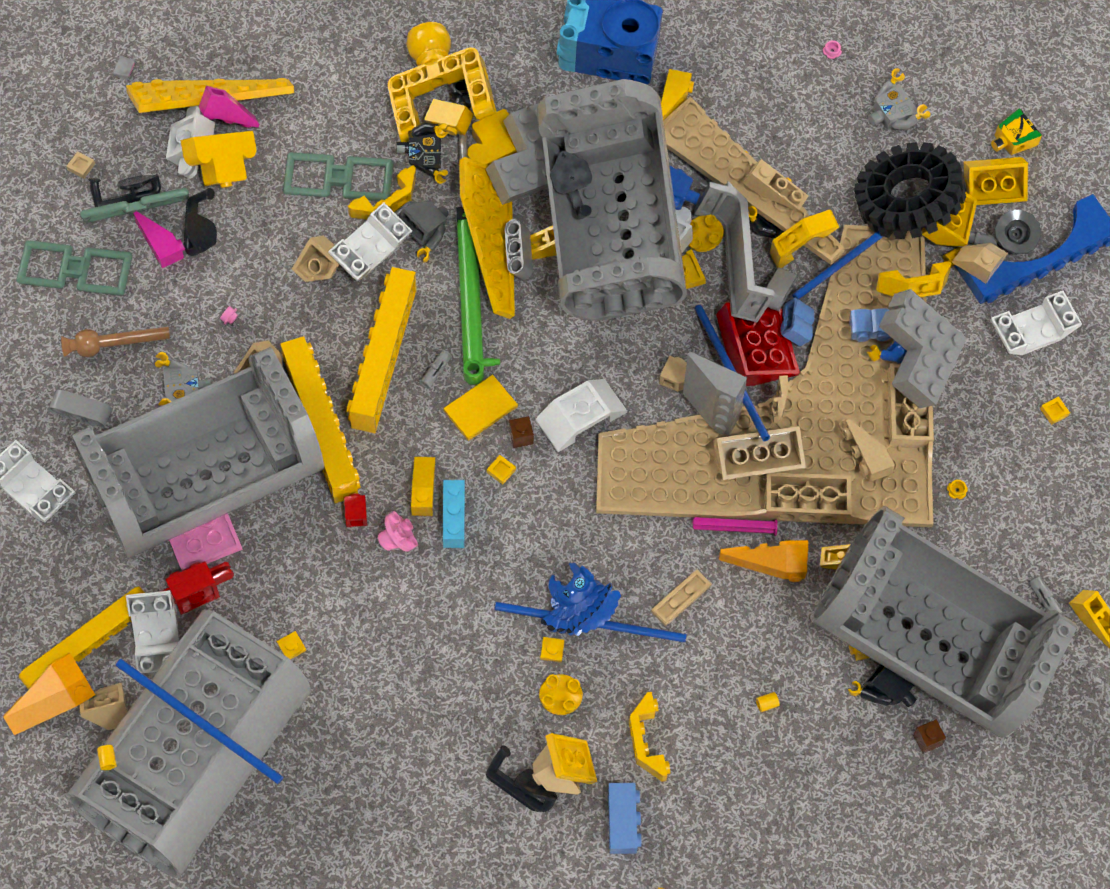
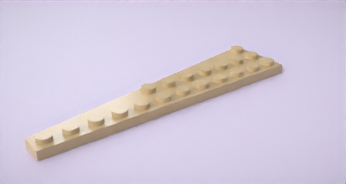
M691 97L684 101L663 121L668 150L713 182L725 186L728 181L747 199L749 207L754 206L758 214L785 232L803 218L809 217L807 210L803 206L797 212L757 194L743 183L751 168L758 162L746 153L738 143H735L726 131L719 128L718 123L714 119L711 120L706 115V111ZM831 234L825 238L814 237L803 245L830 265L844 253V247Z

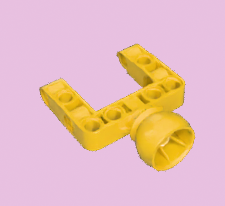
M437 22L421 23L408 32L407 49L410 56L416 61L417 67L394 75L388 81L389 95L401 142H408V131L420 124L418 111L415 109L413 102L414 97L433 91L434 88L447 83L452 84L465 79L476 119L481 120L497 114L486 65L477 49L470 47L449 55L451 48L450 35L446 27Z

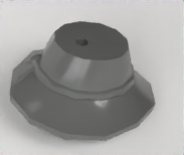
M1009 210L999 218L994 229L996 240L1001 247L1014 254L1029 253L1037 247L1041 238L1039 222L1033 214L1024 210Z

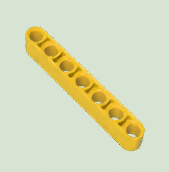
M138 586L126 593L22 670L19 674V679L29 690L33 682L42 676L46 671L45 669L51 663L66 654L71 653L75 662L81 661L92 653V649H97L108 641L111 635L114 636L127 627V623H132L131 616L128 615L126 595L145 593L144 590Z

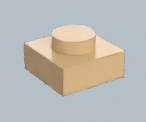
M77 151L66 167L68 171L85 179L95 165L93 159Z

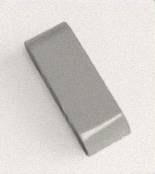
M512 219L505 225L507 268L510 273L519 279L526 280L533 273L530 231L524 224L516 219Z
M778 267L766 287L774 290V297L768 305L769 308L780 311L792 290V285L795 284L796 274Z
M56 390L48 410L52 414L57 415L58 413L61 414V417L74 421L78 419L81 423L94 427L98 425L100 426L99 428L104 429L112 412V407L106 403L64 390Z

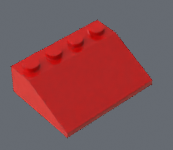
M725 303L718 311L716 317L726 353L736 372L747 377L746 386H756L779 380V376L788 375L789 378L800 374L792 343L781 334V325L784 320L782 308L778 312L767 307L758 322L731 316L730 303Z

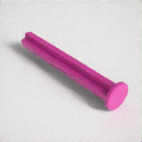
M695 517L693 519V529L768 533L777 536V519L775 521Z

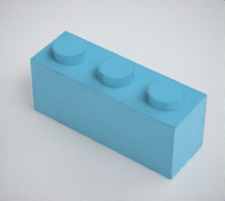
M443 480V548H465V480Z

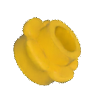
M954 480L948 484L947 491H949L948 494L951 498L963 499L968 488L964 481Z

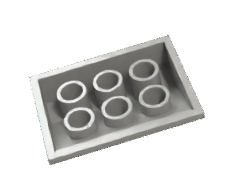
M689 351L683 394L711 428L719 434L730 436L741 415L747 377Z

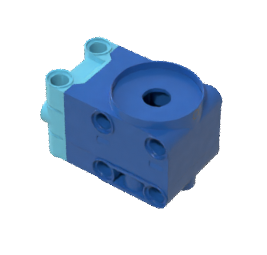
M567 0L564 15L565 25L560 29V38L557 46L559 67L565 71L594 75L612 80H633L648 85L651 81L660 37L662 8L657 5H649L642 0Z

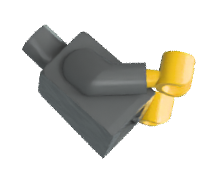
M428 200L423 202L409 201L395 213L412 230L410 234L421 246L426 245L425 248H421L417 252L418 258L421 254H426V257L423 259V263H425L430 258L429 252L434 250L443 238L446 230L445 223L448 210L444 206L437 208Z

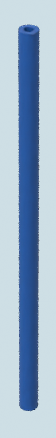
M878 230L793 293V298H802L884 236H881Z
M702 305L695 306V311L724 367L736 372ZM745 389L743 404L762 440L768 441L770 435Z
M496 602L495 610L538 618H544L552 612ZM605 621L604 626L598 627L679 642H686L687 635L613 621Z
M122 659L118 660L116 667L275 783L279 784L282 781L283 776L127 662Z

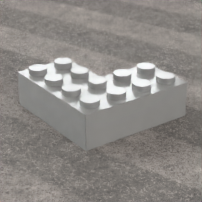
M539 103L529 106L528 109L523 108L512 112L503 121L517 153L495 160L486 168L502 205L548 188L543 140L539 132L537 118Z
M911 289L895 293L888 306L890 311L885 312L879 325L883 331L907 350L892 385L919 408L936 405L967 338Z

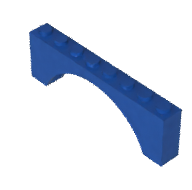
M1094 194L1076 202L1073 208V227L1070 236L1058 249L1047 256L1025 262L1003 261L987 283L982 282L957 265L955 267L980 304L985 302L991 303L1003 293L1008 295L1020 285L1025 287L1037 277L1041 279L1053 269L1058 271L1070 261L1075 263L1087 253L1091 255L1103 245L1106 247L1110 246V217Z

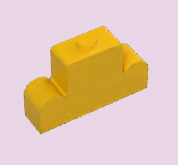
M502 109L497 114L472 124V137L476 144H472L468 148L467 157L469 159L489 166L495 160L517 153L503 122L509 116L506 109Z
M253 131L198 136L180 140L185 162L189 166L201 165L205 186L220 184L221 188L231 187L234 182L247 179L244 160L252 158L256 154Z

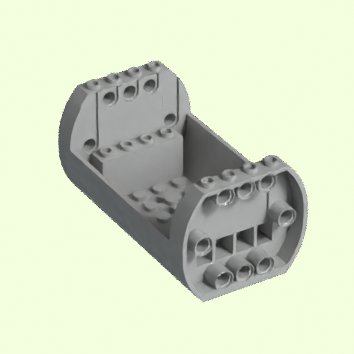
M621 79L544 97L537 107L539 132L543 140L560 278L558 289L561 308L573 317L601 321L678 305L685 299L687 290L659 95L653 88L644 83ZM561 151H567L585 160L592 173L591 183L584 188L578 189L583 205H589L592 209L591 214L584 219L577 218L569 193L560 194L556 192L550 179V172ZM618 175H624V180L621 183H615V178ZM624 193L627 195L624 202H617L620 194ZM624 212H628V219L626 221H620V215ZM631 231V237L628 240H623V233ZM628 250L634 251L631 259H625V253Z
M271 347L249 356V368L101 434L95 435L92 426L71 435L91 485L127 559L324 470L322 452L310 418ZM243 456L250 457V460L246 463L239 461ZM223 465L231 466L230 470L226 472L221 471L220 468ZM209 473L212 475L209 480L201 479L203 474ZM185 482L192 483L189 489L182 488ZM166 491L173 492L169 498L162 497V494Z
M886 506L881 507L869 519L849 546L814 610L811 621L998 737L1002 738L1011 734L1030 716L1041 702L1077 629L1076 623L1056 610L1045 613L903 526L902 522L905 519L903 516ZM883 608L891 610L892 618L884 616ZM902 619L910 622V629H905L902 626ZM920 631H926L929 634L928 641L920 637ZM939 642H944L947 645V652L939 649ZM958 653H961L966 657V663H960L958 661Z
M204 610L199 614L151 679V681L191 710L195 704H202L204 710L198 714L260 760L291 716L298 712L311 693V687L307 678L288 657L211 610ZM210 685L218 688L214 695H207L205 689ZM145 688L103 744L113 745L117 767L111 770H101L97 753L66 794V798L71 806L96 829L168 876L180 878L194 859L197 849L255 767ZM187 722L191 725L189 731L180 732L178 730L179 725ZM169 741H175L177 747L173 751H167L164 749L165 744ZM154 760H162L164 762L163 767L159 770H153L151 764Z

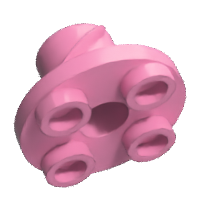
M395 511L386 515V529L378 534L380 545L387 551L400 548L403 551L409 552L417 547L418 542L413 535L411 521L407 518L403 519Z

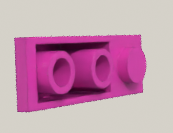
M210 86L205 87L199 104V109L204 117L211 120L215 118L221 119L229 124L233 122L239 123L247 128L251 126L259 127L255 115L228 92Z

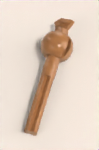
M168 327L99 336L94 330L84 329L76 334L75 339L61 336V347L64 357L72 351H77L83 357H92L99 353L102 347L170 339Z

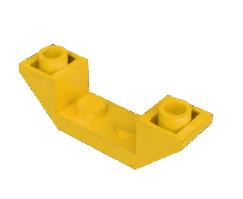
M413 165L401 170L397 175L398 185L401 190L398 189L387 199L380 200L374 207L365 196L354 199L348 205L349 216L351 218L367 220L370 214L383 203L395 212L407 202L412 201L416 181V167Z
M832 210L803 218L772 241L769 253L777 269L778 267L783 268L793 261L792 253L814 237L825 238L839 228Z
M948 261L932 264L930 275L907 279L898 270L879 273L876 290L890 296L909 289L914 291L919 297L941 294L948 281L952 263Z
M647 692L629 718L636 764L664 782L667 780V774L671 773L669 761H665L664 754L649 756L648 743H644L642 735H645L644 722L640 721L654 719L655 713L658 711L657 698L653 699L652 692Z

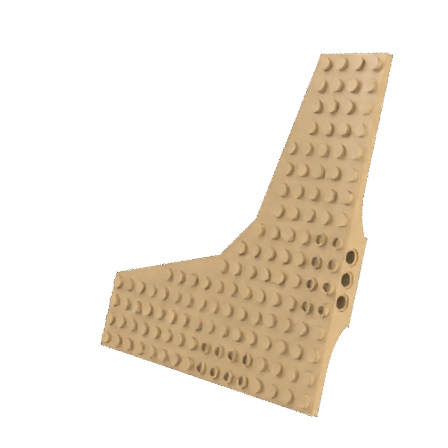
M844 225L840 244L844 247V253L835 262L875 232L869 229L868 226ZM907 231L905 239H895L894 233L889 238L882 237L831 275L807 365L797 377L788 382V393L782 419L779 423H774L773 416H770L773 397L765 403L754 406L767 431L800 426L806 468L722 480L713 440L728 437V435L717 433L701 415L678 418L675 421L666 423L665 421L657 422L655 425L636 426V428L628 430L624 428L599 433L596 513L775 521L777 519V521L865 525L881 507L886 506L905 518L902 522L903 526L932 527L933 406L919 408L892 385L901 364L885 361L881 358L877 361H872L868 356L867 351H872L870 346L877 345L882 352L888 348L893 338H889L887 341L869 339L866 342H858L851 339L850 312L852 310L888 309L893 296L876 290L879 273L898 270L905 279L926 275L925 236L912 238L910 231ZM920 297L927 303L926 297ZM745 406L742 407L740 418L730 436L758 432ZM846 420H852L886 447L895 465L892 474L871 482L868 481L866 476L862 475L859 467L860 463L852 455L851 444L849 440H845L842 433Z

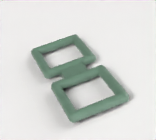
M289 152L287 154L283 193L287 195L329 197L331 186L343 187L342 196L345 199H359L365 196L368 200H385L390 197L394 162L392 159L349 156L346 159V166L334 165L333 155ZM294 161L325 162L323 189L291 187ZM354 165L385 167L383 192L351 191Z
M180 188L144 196L140 201L133 203L122 201L86 209L80 212V216L85 223L119 215L132 214L136 211L141 212L150 208L186 201L189 198V191L187 188Z
M31 240L25 242L16 278L17 283L61 289L65 286L66 277L78 278L76 288L79 291L124 295L132 261V254L130 252L87 247L83 257L71 256L73 251L71 245ZM32 249L64 252L57 280L26 276ZM92 256L123 259L118 287L86 284Z

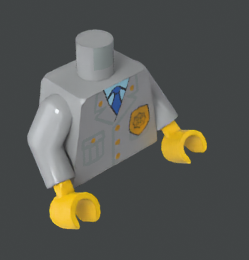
M898 68L892 71V79H888L875 97L874 113L868 115L872 125L882 122L887 130H909L920 122V118L927 119L930 117L929 111L922 114L928 108L925 104L916 108L901 85H896L897 81H903L905 78L903 73L896 78V74L900 71Z
M160 352L156 355V358L161 359V361L157 360L155 366L160 368L165 365V368H163L165 398L158 403L159 406H164L212 384L211 379L199 380L197 370L175 360L168 359L166 353Z

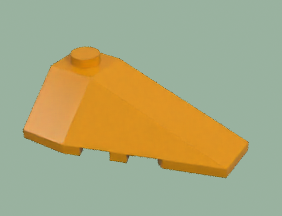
M808 540L779 541V546L772 547L764 543L755 549H750L748 546L720 549L719 560L781 579H789L790 582H799L805 579L807 574Z
M71 653L51 663L45 669L46 671L42 676L33 682L32 687L3 715L14 735L64 713L95 696L94 691Z

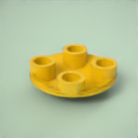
M714 215L698 216L691 220L693 240L688 246L692 250L707 252L720 244L724 230L721 222Z
M563 674L549 675L539 691L542 706L550 713L556 715H567L574 712L580 706L583 697L580 682L571 676Z

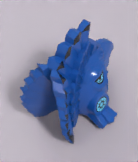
M569 563L574 575L567 585H564L561 581H556L555 575H552L549 580V590L553 597L551 598V605L554 610L550 615L542 618L541 624L548 626L547 628L550 632L555 633L557 631L560 634L567 632L570 636L574 634L580 636L582 632L588 633L590 630H596L599 626H604L605 621L610 620L611 615L615 614L621 594L618 590L611 591V583L604 586L598 580H594V575L583 565L579 567L576 563Z

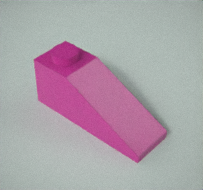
M139 212L133 213L136 224L162 268L184 258L183 251L185 248L180 239L176 240L173 233Z

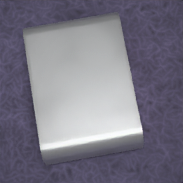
M120 56L113 73L114 77L129 80L128 77L136 60Z

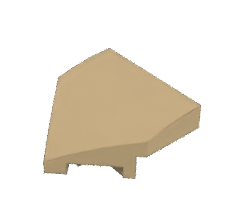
M788 375L779 376L776 397H773L770 416H773L774 423H779L783 417L788 393Z

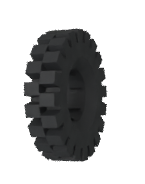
M917 142L907 143L906 151L902 152L900 145L891 147L892 156L883 151L876 155L878 163L870 160L864 166L866 172L860 171L857 177L858 183H855L854 192L861 218L865 224H868L869 229L875 233L879 230L880 235L887 238L894 233L895 239H905L907 231H910L912 238L922 237L921 228L924 227L928 234H931L938 230L936 222L945 226L952 221L950 214L957 216L961 210L960 204H964L966 199V183L959 161L957 162V158L952 152L947 153L946 148L940 145L934 149L933 143L923 142L920 150ZM921 178L928 181V186L921 193L913 197L898 198L891 195L892 189L903 180Z

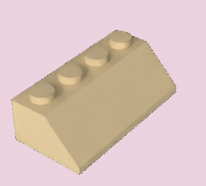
M800 426L767 431L770 435L768 441H763L758 432L714 439L716 460L722 480L806 468Z

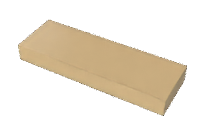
M696 570L652 608L651 613L666 627L709 589L712 584Z

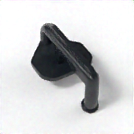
M561 151L550 172V179L556 192L560 194L569 193L577 218L584 219L591 214L592 209L589 205H583L578 189L584 188L591 183L592 173L585 160L567 151Z
M141 175L119 181V188H130L131 193L102 199L99 189V182L101 180L98 178L88 179L95 207L122 201L133 203L140 201L144 196L158 194L161 191L159 175ZM151 182L153 189L135 193L136 188Z
M207 188L189 197L186 202L184 248L189 256L203 253L216 244L217 229L215 224L198 214V203L214 198L215 192L212 188Z
M502 745L486 771L487 779L528 809L536 812L549 811L558 797L555 792L547 791L542 784L539 786L532 776L534 773L532 769H525L515 780L499 770L504 759L511 755L509 748ZM536 798L543 799V800H545V801H544V803H542L541 801H539V800L536 799Z

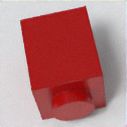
M354 493L344 496L346 527L368 526L365 495Z

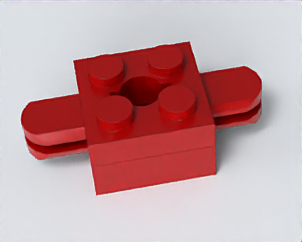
M206 561L202 563L196 562L189 569L182 572H174L169 578H166L168 588L162 591H171L174 604H176L180 615L219 598L217 585L232 579L234 572L230 569L231 566L228 562H223L210 569Z

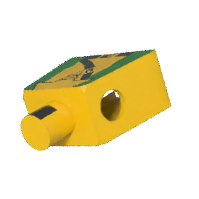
M1019 108L999 124L995 132L997 139L991 142V146L996 152L1005 148L1010 155L1039 145L1042 134Z

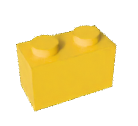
M433 99L424 120L438 125L446 123L447 127L442 129L443 131L449 132L448 134L453 136L457 134L465 136L474 114L464 105Z

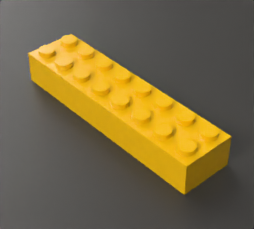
M392 267L390 274L385 276V292L381 291L380 309L375 310V326L370 328L368 335L370 343L365 345L363 351L365 360L364 363H360L358 368V375L360 377L358 382H354L352 389L354 397L353 400H349L347 405V412H349L348 421L351 422V428L370 433H376L417 291L416 272Z
M304 336L280 343L283 361L291 384L310 418L318 439L324 461L323 473L334 504L344 501V496L358 493V489L361 488L360 478L357 469L353 467V458L350 450H347L344 433L340 431L339 419L337 414H334L331 397L327 395V387L324 378H321L319 364L314 359L312 345L310 342H306Z

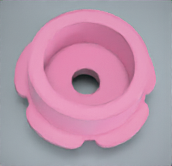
M834 40L827 42L823 48V54L827 55L829 59L839 57L842 53L840 44Z
M229 306L224 311L220 319L225 325L227 323L232 324L238 317L236 313L237 308L233 309Z

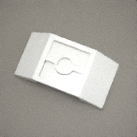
M383 203L370 214L364 224L347 239L339 241L328 253L358 281L370 274L409 236L412 230Z
M1064 291L1045 297L1042 305L1012 316L1010 311H1007L990 319L1008 353L1024 355L1058 342L1082 325Z
M605 379L588 380L554 399L535 421L555 450L560 452L575 443L576 435L606 418L609 422H612L627 413V410Z
M17 440L0 454V487L34 518L46 522L75 494V491L61 479L56 480L33 459L31 453Z
M171 591L126 595L128 615L131 616L135 640L136 668L140 673L157 672L179 643L175 604Z

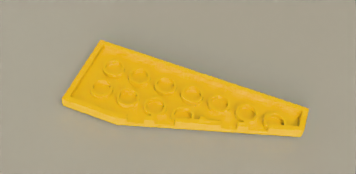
M286 78L267 80L215 79L171 81L155 79L149 83L133 82L132 85H126L127 94L139 113L198 106L206 86L223 89L236 100L294 93L293 84Z
M463 157L459 160L460 197L493 313L511 319L515 316L514 275L507 268L505 225L513 219L512 202L504 205L501 204L486 171L487 165Z

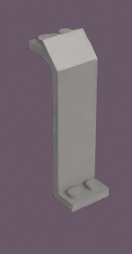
M728 181L725 186L709 182L694 208V214L699 216L712 214L724 227L731 316L758 322L773 299L774 290L756 286L754 283L748 201Z

